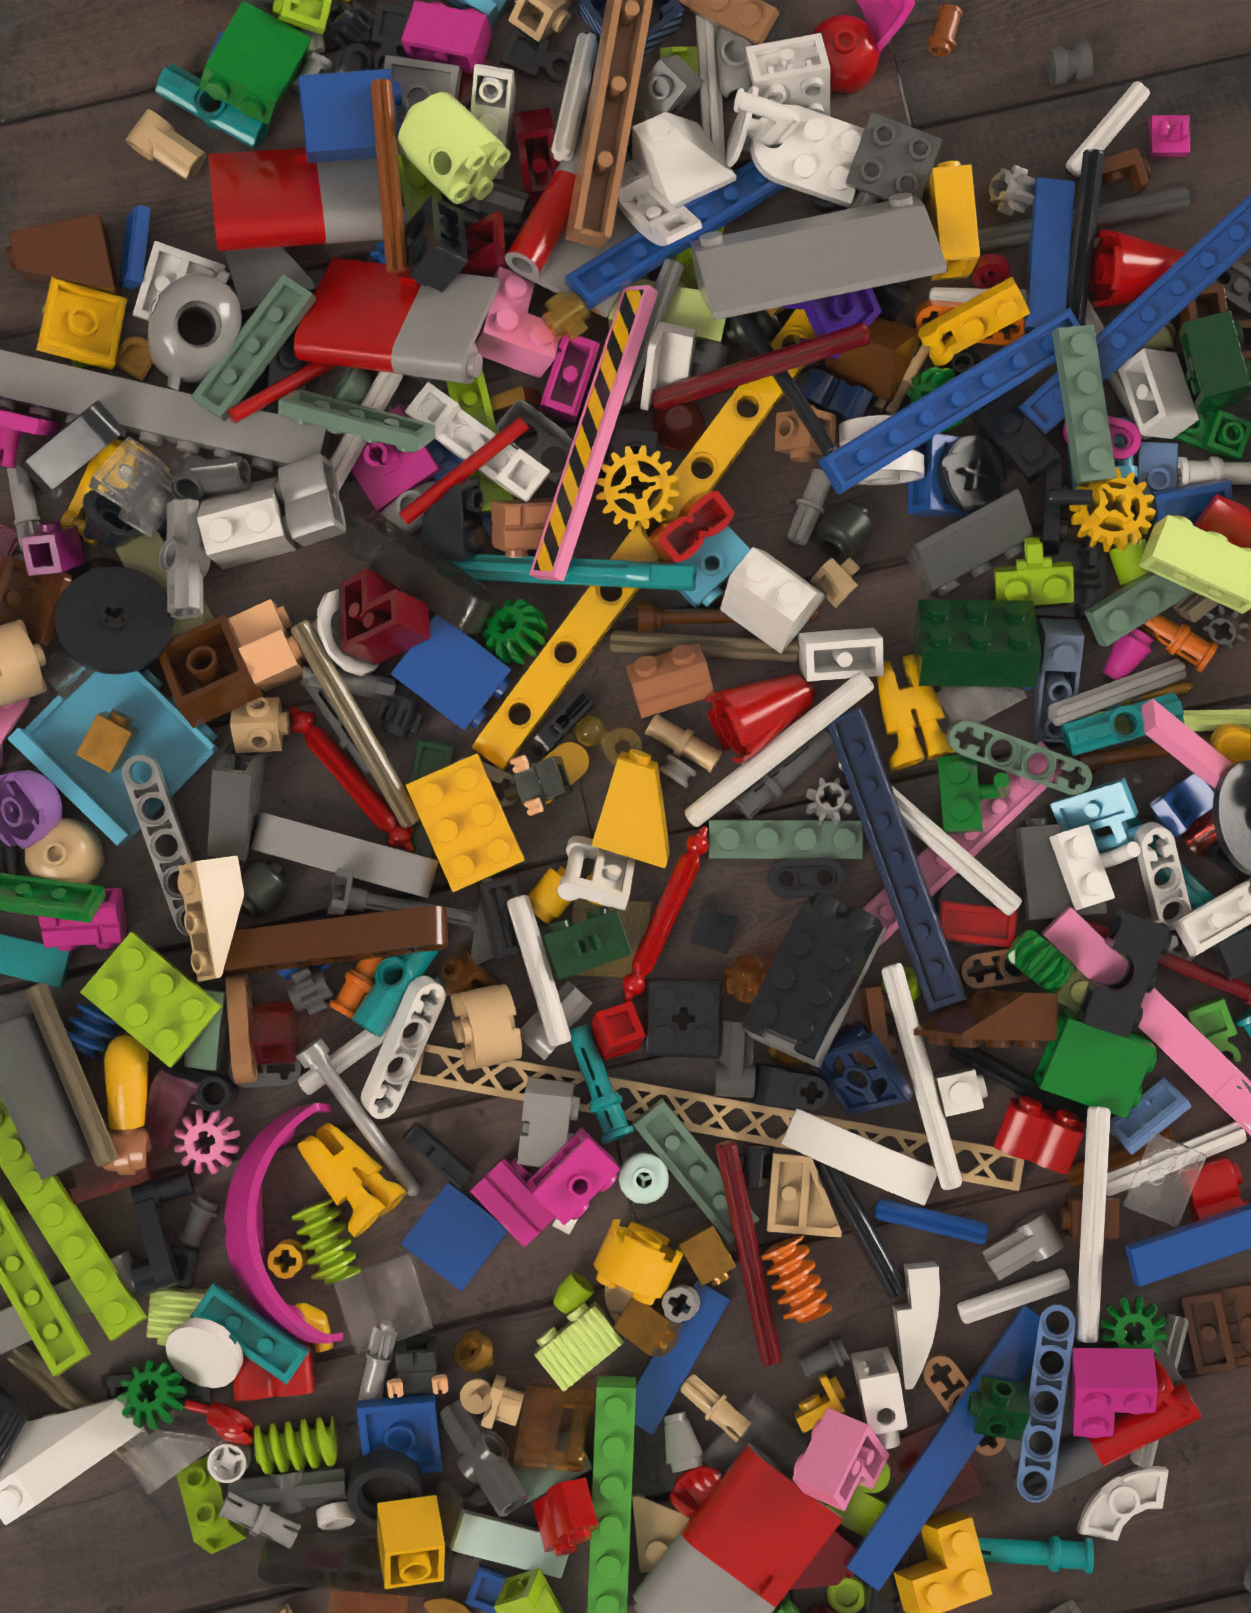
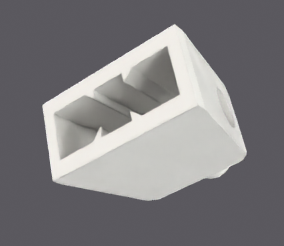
M889 1347L851 1353L864 1422L871 1427L885 1449L895 1448L900 1445L898 1430H903L908 1425L899 1372Z

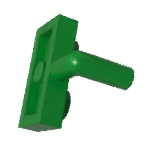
M963 755L937 757L944 832L946 834L983 831L980 800L1007 797L1011 791L1008 775L998 773L994 776V783L979 784L977 760Z

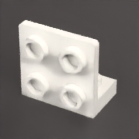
M821 33L746 47V60L752 84L759 88L758 96L783 105H797L830 116V65ZM754 114V119L760 120L761 116Z

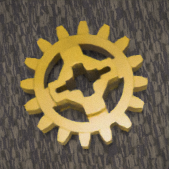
M643 445L638 454H633L630 446H626L625 457L620 458L619 455L613 452L611 457L614 464L612 466L602 464L601 469L607 473L606 478H599L596 481V484L604 486V492L596 495V499H606L608 505L604 507L602 512L606 514L614 511L616 513L614 518L616 525L623 518L627 519L628 528L633 530L636 521H641L643 527L648 529L649 518L652 517L661 523L663 517L660 511L663 508L668 511L674 509L667 502L668 498L679 495L678 491L670 489V483L677 481L678 476H668L666 472L672 463L668 461L661 465L658 462L661 452L657 450L649 457L646 455V446ZM638 461L649 463L657 469L660 475L649 477L640 471ZM625 465L627 475L621 485L611 487L614 474L621 466ZM634 476H638L640 482H656V485L650 486L643 491V498L636 499L634 493H619V490L625 489L626 486L632 484L631 478ZM663 489L660 502L655 508L650 510L648 499L652 492ZM625 498L633 503L636 514L624 511L614 500Z
M1115 468L1117 478L1112 480L1083 483V486L1077 485L1076 489L1093 490L1092 505L1090 506L1094 511L1090 516L1087 505H1069V510L1076 512L1070 520L1071 525H1081L1077 536L1082 538L1089 535L1091 537L1089 546L1092 548L1098 541L1102 542L1104 552H1109L1112 544H1117L1120 551H1125L1128 540L1136 546L1142 538L1141 534L1147 535L1152 525L1149 521H1152L1156 510L1149 508L1154 500V496L1143 494L1147 486L1146 482L1139 483L1138 485L1134 484L1135 474L1131 472L1126 478L1121 477L1120 468ZM1132 505L1136 507V521L1133 520L1135 515L1131 511Z

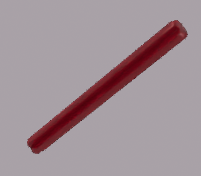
M857 323L653 389L651 395L653 406L655 409L662 411L869 345L871 342L870 331L864 323Z
M725 1141L716 1145V1154L760 1360L764 1366H771L782 1361L780 1346L738 1148L734 1141Z

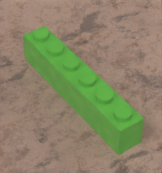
M597 1375L592 1502L599 1527L591 1532L592 1538L590 1539L587 1613H627L636 1377Z

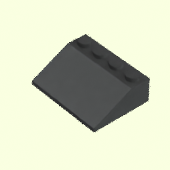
M34 1013L0 1024V1096L41 1179L44 1180L69 1171L93 1159ZM104 1121L107 1130H110V1129L108 1128L107 1123Z

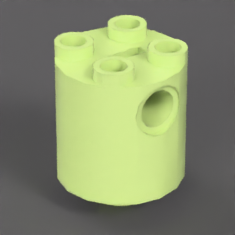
M443 91L432 94L425 100L414 104L408 110L397 137V148L401 154L454 204L466 202L474 197L477 200L486 198L493 190L494 183L492 180L500 168L508 162L511 152L451 93Z

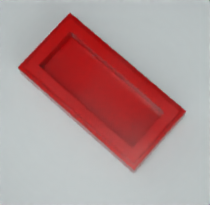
M939 901L938 917L947 940L1011 948V944L1015 940L1018 910L1008 916L998 907Z

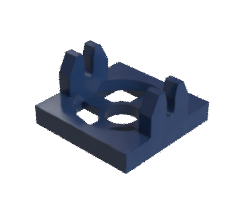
M863 1021L859 1022L853 1029L850 1024L843 1027L836 1034L820 1068L816 1067L847 1115L905 1103L913 1095L911 1088L874 1032L868 1033V1028ZM852 1052L868 1055L876 1066L867 1067L862 1063H858ZM837 1056L846 1067L843 1074H838L835 1067ZM856 1070L863 1073L868 1083L861 1084L856 1082L851 1077L850 1071Z

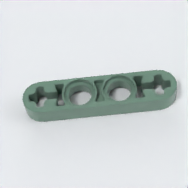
M967 719L956 720L947 730L946 739L948 745L960 755L1070 795L1082 794L1091 785L1092 773L1089 767L1072 757ZM966 727H971L970 734L984 740V732L990 733L983 743L982 755L976 754L981 747L966 742L963 748L959 747L960 740L955 738L957 731L964 732ZM997 740H1007L1012 749L1010 756L1004 761L994 760L990 752L991 746ZM1034 753H1042L1047 758V767L1040 774H1031L1027 769V760ZM1056 759L1062 760L1057 767L1072 772L1075 766L1078 767L1077 773L1082 776L1081 782H1073L1071 787H1067L1069 781L1054 774V781H1049V778L1056 769Z

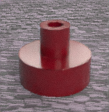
M993 253L980 257L972 271L974 286L976 288L990 289L1011 277L1009 261L1005 257Z

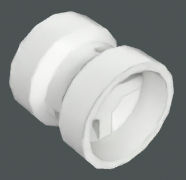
M221 1439L211 1451L207 1460L211 1476L222 1483H232L238 1480L251 1463L252 1449L250 1445H237Z

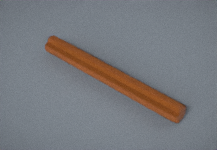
M376 79L371 82V99L386 270L389 273H402L407 270L408 264L392 82L389 79Z

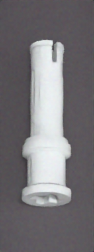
M1211 456L1209 460H1187L1186 457H1178L1176 488L1226 478L1231 481L1232 485H1251V462H1223L1222 458L1217 456Z

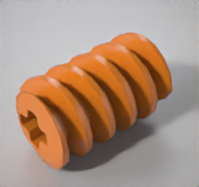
M803 1234L790 1237L772 1245L760 1256L761 1261L773 1260L774 1264L766 1270V1274L779 1275L780 1279L771 1287L773 1290H785V1294L777 1302L779 1305H791V1308L783 1314L784 1319H796L797 1323H805L817 1319L832 1310L830 1303H820L825 1299L827 1293L825 1289L815 1288L821 1281L819 1274H808L816 1266L812 1259H803L810 1251L808 1246L803 1244L796 1245L803 1239Z

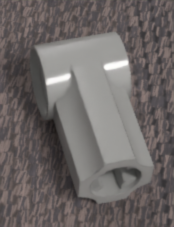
M570 981L558 992L568 1028H570L582 1017L593 1002ZM538 1009L520 1029L521 1040L545 1060L557 1046L549 1045Z
M1040 1210L1021 1220L1015 1226L1014 1231L983 1248L981 1252L989 1267L1000 1281L1033 1260L1038 1262L1054 1255L1065 1246V1243L1046 1211Z

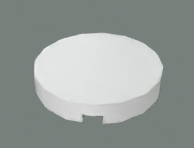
M190 1318L185 1323L177 1324L170 1333L165 1345L167 1358L174 1369L185 1379L203 1387L218 1388L227 1386L236 1378L244 1361L242 1348L238 1341L234 1344L229 1338L231 1333L225 1327L207 1319Z

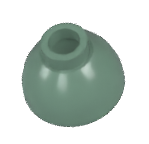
M348 367L335 384L329 397L361 405L373 384L369 373L364 369Z

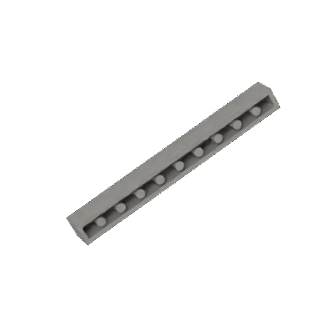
M0 350V409L14 411L15 406L29 409L28 414L34 417L51 420L52 415L66 418L65 422L69 424L89 406L99 400L125 429L118 437H125L126 432L140 435V441L152 445L162 446L163 441L176 443V449L190 454H199L200 449L214 452L213 457L216 459L241 456L242 459L251 461V467L272 472L274 467L280 468L317 454H321L325 458L327 456L332 435L327 430V427L316 424H297L293 422V418L261 410L238 423H234L230 417L224 422L196 403L191 397L192 394Z

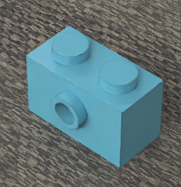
M728 525L721 532L705 537L703 544L694 555L686 560L674 562L695 563L697 566L695 590L678 591L694 608H698L702 603L709 607L723 594V590L720 587L729 579L732 572L748 554L750 548Z

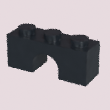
M1118 906L1104 943L1111 949L1126 955L1128 962L1127 971L1119 981L1110 984L1101 983L1093 979L1089 980L1076 1014L1083 1023L1125 1038L1129 1037L1131 1029L1136 1030L1143 1016V1008L1140 1007L1145 993H1151L1157 980V971H1154L1160 956L1164 957L1167 954L1171 944L1172 936L1169 934L1171 929L1169 926L1159 920Z

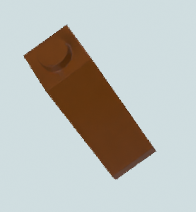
M99 213L9 232L11 246L6 247L9 264L12 269H16L26 280L49 284L51 278L54 277L122 297L107 224Z

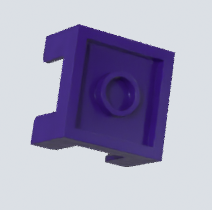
M872 288L781 306L788 309L805 310L816 337L861 322L868 327L882 312ZM800 338V339L797 341V343L802 342V341H805V340H808V339ZM837 354L828 358L837 359L841 354Z

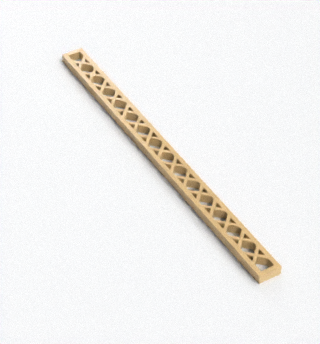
M426 1043L411 1077V1081L524 1101L525 1093L521 1092V1090L526 1087L529 1077L525 1070L536 1072L530 1078H539L544 1074H551L557 1081L565 1082L562 1077L573 1078L574 1080L570 1083H574V1086L583 1080L585 1081L582 1072L578 1070L514 1059L513 1061L496 1064L499 1066L493 1070L489 1066L482 1067L486 1075L474 1083L466 1082L457 1069L464 1064L462 1049ZM425 1052L439 1054L448 1068L437 1076L422 1074ZM449 1056L461 1059L456 1063H453ZM506 1067L515 1068L524 1080L512 1090L503 1088L495 1076ZM452 1072L456 1080L444 1077ZM608 1076L614 1092L621 1087L628 1088L637 1100L632 1106L623 1110L626 1120L634 1121L642 1113L634 1111L642 1107L644 1112L647 1111L649 1107L646 1103L661 1094L669 1098L675 1107L672 1111L676 1115L680 1114L684 1120L681 1122L691 1132L794 1150L781 1144L786 1131L776 1138L768 1137L760 1124L772 1115L781 1116L786 1125L789 1126V1118L793 1117L795 1110L763 1106L743 1100ZM490 1079L494 1086L483 1085V1083ZM637 1090L650 1093L642 1098ZM675 1097L688 1100L680 1105ZM696 1101L705 1102L713 1114L701 1124L692 1123L684 1111ZM580 1102L579 1111L591 1113L589 1109L590 1102ZM713 1104L725 1107L717 1111ZM734 1108L743 1109L751 1121L739 1131L730 1130L722 1118ZM751 1111L760 1112L763 1114L755 1118ZM810 1113L843 1129L857 1130L859 1135L866 1139H869L865 1132L876 1133V1135L869 1139L876 1143L886 1136H892L902 1148L899 1153L914 1159L916 1157L912 1152L924 1143H929L927 1135L924 1133ZM718 1121L722 1128L710 1125ZM756 1128L760 1135L748 1132ZM951 1138L955 1155L963 1149L969 1150L978 1162L966 1172L960 1171L962 1181L1019 1191L1024 1159L1008 1155L994 1148V1146ZM903 1139H909L914 1141L907 1146ZM980 1153H986L990 1155L983 1159ZM1001 1156L1013 1158L1011 1180L996 1178L989 1165ZM934 1161L928 1164L930 1166L935 1167ZM984 1170L987 1176L977 1175V1173Z

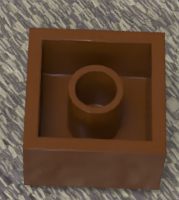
M225 614L171 638L168 647L159 657L175 703L192 728L263 696L260 687L253 682L238 649L241 647L240 642Z

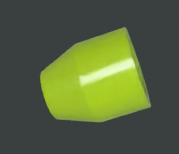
M571 1271L558 1286L553 1303L561 1312L568 1314L586 1302L595 1290L584 1276L576 1271Z

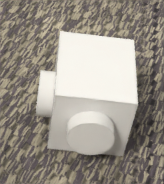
M967 1067L933 1075L945 1117L984 1108L982 1098L988 1097L983 1075H976L974 1069Z

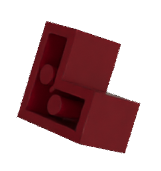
M368 569L339 582L341 651L376 665L430 639L429 605L400 591L399 584Z

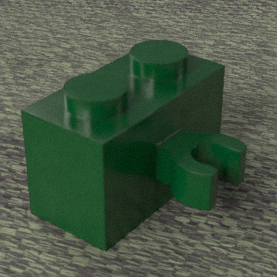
M603 906L586 912L588 920L573 925L571 918L549 925L551 933L543 935L558 980L632 954L617 910L609 912L608 907Z

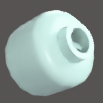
M639 1151L632 1153L624 1160L620 1167L619 1183L622 1192L627 1198L635 1203L648 1204L655 1202L664 1195L668 1188L669 1173L666 1165L658 1155L653 1152ZM646 1172L649 1175L643 1176L641 1173ZM637 1176L642 1180L641 1185L637 1183ZM652 1179L651 1183L645 1186V1182Z

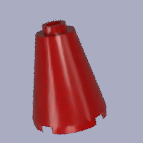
M1102 229L1095 235V238H1100L1097 247L1093 249L1088 292L1094 293L1095 300H1089L1090 303L1097 308H1107L1134 302L1187 252L1118 231Z
M794 673L714 691L705 697V703H712V709L706 711L711 728L723 750L731 748L737 755L731 759L735 763L742 764L749 761L813 707V698L816 697V692L811 681H807L799 674Z

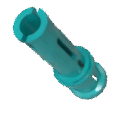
M587 1024L569 1031L571 1035L570 1042L592 1101L589 1103L590 1112L596 1114L603 1136L600 1138L602 1144H607L629 1136L635 1131L633 1126H629L621 1107L623 1102L622 1096L618 1092L613 1091L603 1060L590 1030L591 1027Z
M977 1536L984 1562L1047 1565V1569L1051 1570V1572H1059L1060 1568L1084 1570L1085 1574H1092L1094 1546L1092 1538L1085 1537L1084 1541L1060 1540L1059 1536H1051L1047 1538V1541L980 1538Z

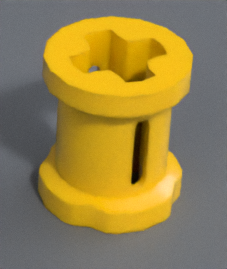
M285 1239L278 1243L275 1249L269 1253L267 1260L268 1268L276 1277L282 1279L291 1278L304 1267L308 1255L307 1250L301 1249L303 1243L296 1239ZM286 1250H289L290 1257L296 1258V1261L289 1267H286L285 1260L279 1259V1256Z

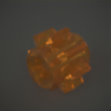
M742 955L736 958L733 967H725L727 994L734 993L737 1000L744 1003H752L770 968V964L762 965L761 959L754 955Z

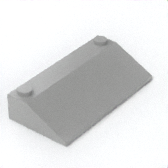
M911 193L891 195L889 201L725 235H722L721 232H708L700 235L699 240L690 242L697 286L714 320L947 272V264L925 205L916 195L912 196Z

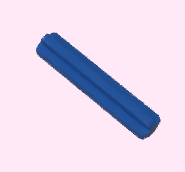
M883 1198L878 1199L874 1211V1216L878 1220L978 1244L986 1242L989 1231L988 1225L984 1222Z

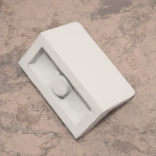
M659 322L648 345L640 409L648 411L652 403L651 395L653 389L690 378L697 330Z

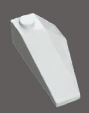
M118 1398L80 1406L76 1410L60 1414L52 1413L44 1415L40 1419L25 1422L0 1467V1518L5 1525L9 1524L140 1433L144 1427L137 1428L133 1425V1418L127 1419L121 1413L126 1404H121Z

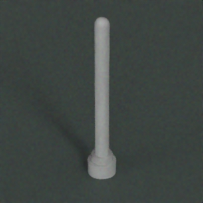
M321 1037L305 1046L295 1055L304 1068L309 1067L312 1072L317 1071L398 1183L408 1192L407 1195L416 1196L420 1192L419 1183L330 1064L331 1057L328 1054L330 1051Z

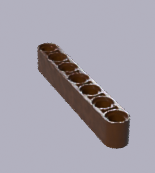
M423 906L234 930L221 977L443 950L449 947L446 907ZM189 938L191 977L197 978L191 965L192 946Z

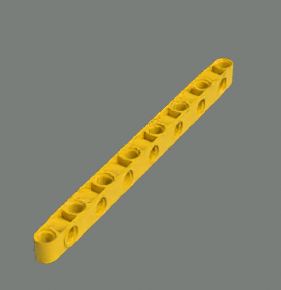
M796 309L770 343L774 350L782 348L787 342L797 343L800 338L811 339L816 337L805 310ZM806 365L787 371L795 380ZM773 376L738 386L673 475L678 476V480L670 483V489L678 491L679 495L668 498L667 502L674 509L668 511L663 508L660 511L663 517L662 522L678 517L682 507L692 497L713 491L783 397L784 393ZM743 402H750L756 407L758 412L753 417L745 418L738 413L737 406ZM704 462L711 467L713 473L708 478L699 479L693 475L691 468L696 463ZM663 489L649 506L650 510L655 508L660 502ZM654 517L649 518V525L659 523ZM641 521L636 523L633 530H631L610 558V560L660 562L662 559L649 543V537ZM590 586L474 742L472 749L503 771L640 588L620 587L622 590L621 597L616 601L608 602L600 594L603 586ZM564 644L573 646L577 651L575 659L570 663L559 662L555 658V652L559 646ZM524 705L530 709L531 717L526 724L516 725L510 721V712L514 707Z

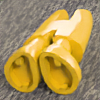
M914 654L902 656V664L908 686L898 687L895 673L889 661L883 662L884 676H877L886 734H897L898 747L888 760L891 771L916 765L925 759L922 747L916 737L914 730L921 727L927 760H935L937 757L956 753L948 745L946 734L941 731L938 721L943 720L945 715L933 686H919L916 656Z
M326 1123L317 1129L316 1137L308 1136L298 1144L301 1155L338 1206L346 1200L351 1204L353 1214L348 1223V1231L354 1238L364 1233L379 1216L383 1217L393 1210L408 1193L402 1185L385 1180L379 1174L382 1166L331 1123ZM366 1186L367 1189L372 1193V1195H370L363 1187Z

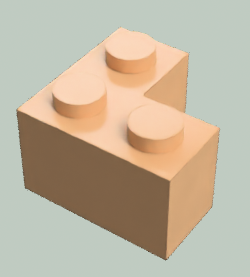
M270 599L229 618L241 645L238 649L255 685L267 692L302 676L303 663L307 662L294 637L289 634L288 628L293 627V624L284 605L278 608Z

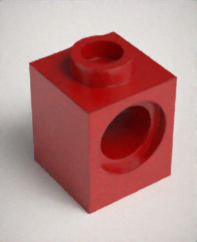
M632 1001L596 1012L590 1024V1030L603 1061L639 1050L646 1037Z

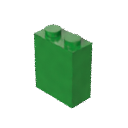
M243 0L204 67L199 89L207 92L214 99L224 101L241 110L246 116L269 125L291 82L296 77L305 60L312 37Z
M1062 1007L1057 1017L1056 1041H1047L1033 1075L1037 1085L1042 1090L1091 1107H1106L1110 1110L1111 1114L1127 1119L1131 1108H1136L1142 1096L1141 1084L1145 1074L1151 1073L1156 1064V1047L1149 1037L1131 1031L1128 1038L1083 1023L1076 1015V1011Z

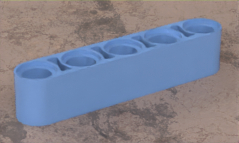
M1053 1304L1047 1307L1041 1314L1038 1326L1029 1390L1030 1417L1023 1433L1017 1476L1019 1493L1030 1502L1046 1500L1052 1492L1055 1480L1076 1328V1318L1073 1312L1062 1304ZM1060 1311L1068 1317L1069 1327L1066 1332L1056 1334L1048 1328L1046 1319L1051 1312ZM1055 1351L1062 1356L1064 1366L1059 1372L1050 1373L1042 1367L1041 1357L1045 1352ZM1042 1391L1052 1392L1058 1399L1056 1410L1050 1413L1041 1411L1035 1401L1037 1394ZM1044 1431L1050 1435L1053 1446L1047 1452L1035 1451L1030 1444V1436L1034 1432ZM1037 1471L1043 1474L1047 1480V1487L1041 1492L1030 1491L1024 1482V1477L1028 1473Z

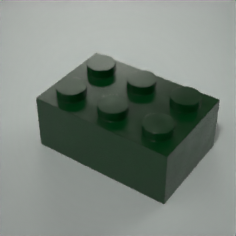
M917 599L913 637L919 686H1036L1041 647L1033 601Z

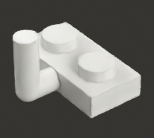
M1089 824L1049 837L1075 911L1115 898L1105 868L1135 858L1141 853L1140 845L1137 842H1130L1111 851L1099 854Z

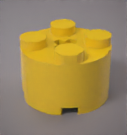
M614 1219L594 1261V1267L598 1271L596 1280L609 1288L617 1289L620 1286L632 1292V1297L637 1301L653 1305L656 1298H663L684 1253L679 1245L676 1251L668 1247L670 1239L656 1230L630 1221L628 1228L619 1226L621 1219Z

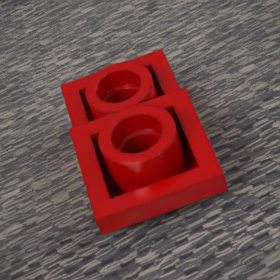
M1216 494L1194 523L1195 527L1206 532L1220 533L1227 538V542L1240 548H1251V513L1248 507Z

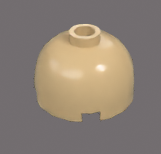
M62 818L58 825L44 839L25 849V864L31 877L91 885L99 877L105 863V854H103L101 844L102 840L100 835L88 823L75 818Z

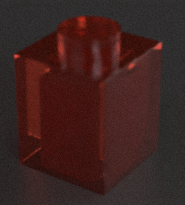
M274 1001L265 1004H254L251 1043L257 1064L296 1062L298 1021L292 1002Z

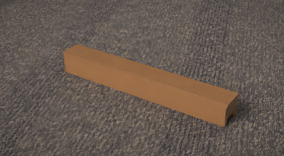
M607 0L565 240L602 249L603 245L612 237L653 0Z

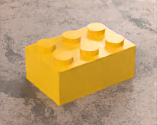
M474 754L406 785L452 892H457L526 861L478 754Z

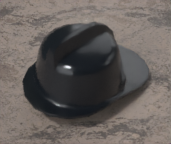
M124 487L90 490L84 495L82 504L86 518L83 533L86 539L97 540L106 546L118 548L128 544L135 536L162 531L167 526V505L160 497L150 491L141 488Z

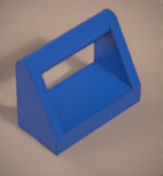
M937 434L913 449L924 455V477L917 481L908 482L907 514L937 517H966L972 514L960 512L950 504L943 503V494L937 479L938 461L943 449L951 441L962 437Z

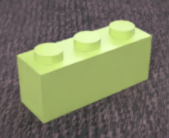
M645 275L629 286L650 285L654 288L656 282L650 281L649 277ZM678 281L662 322L697 330L695 343L699 340L721 343L726 318L714 320L700 291L686 288L685 283ZM621 293L609 313V328L611 327Z
M1168 514L1154 525L1138 565L1139 567L1241 614L1251 609V548H1240L1227 542L1228 540L1224 535L1212 531H1203L1193 526L1189 519L1178 515L1171 516Z

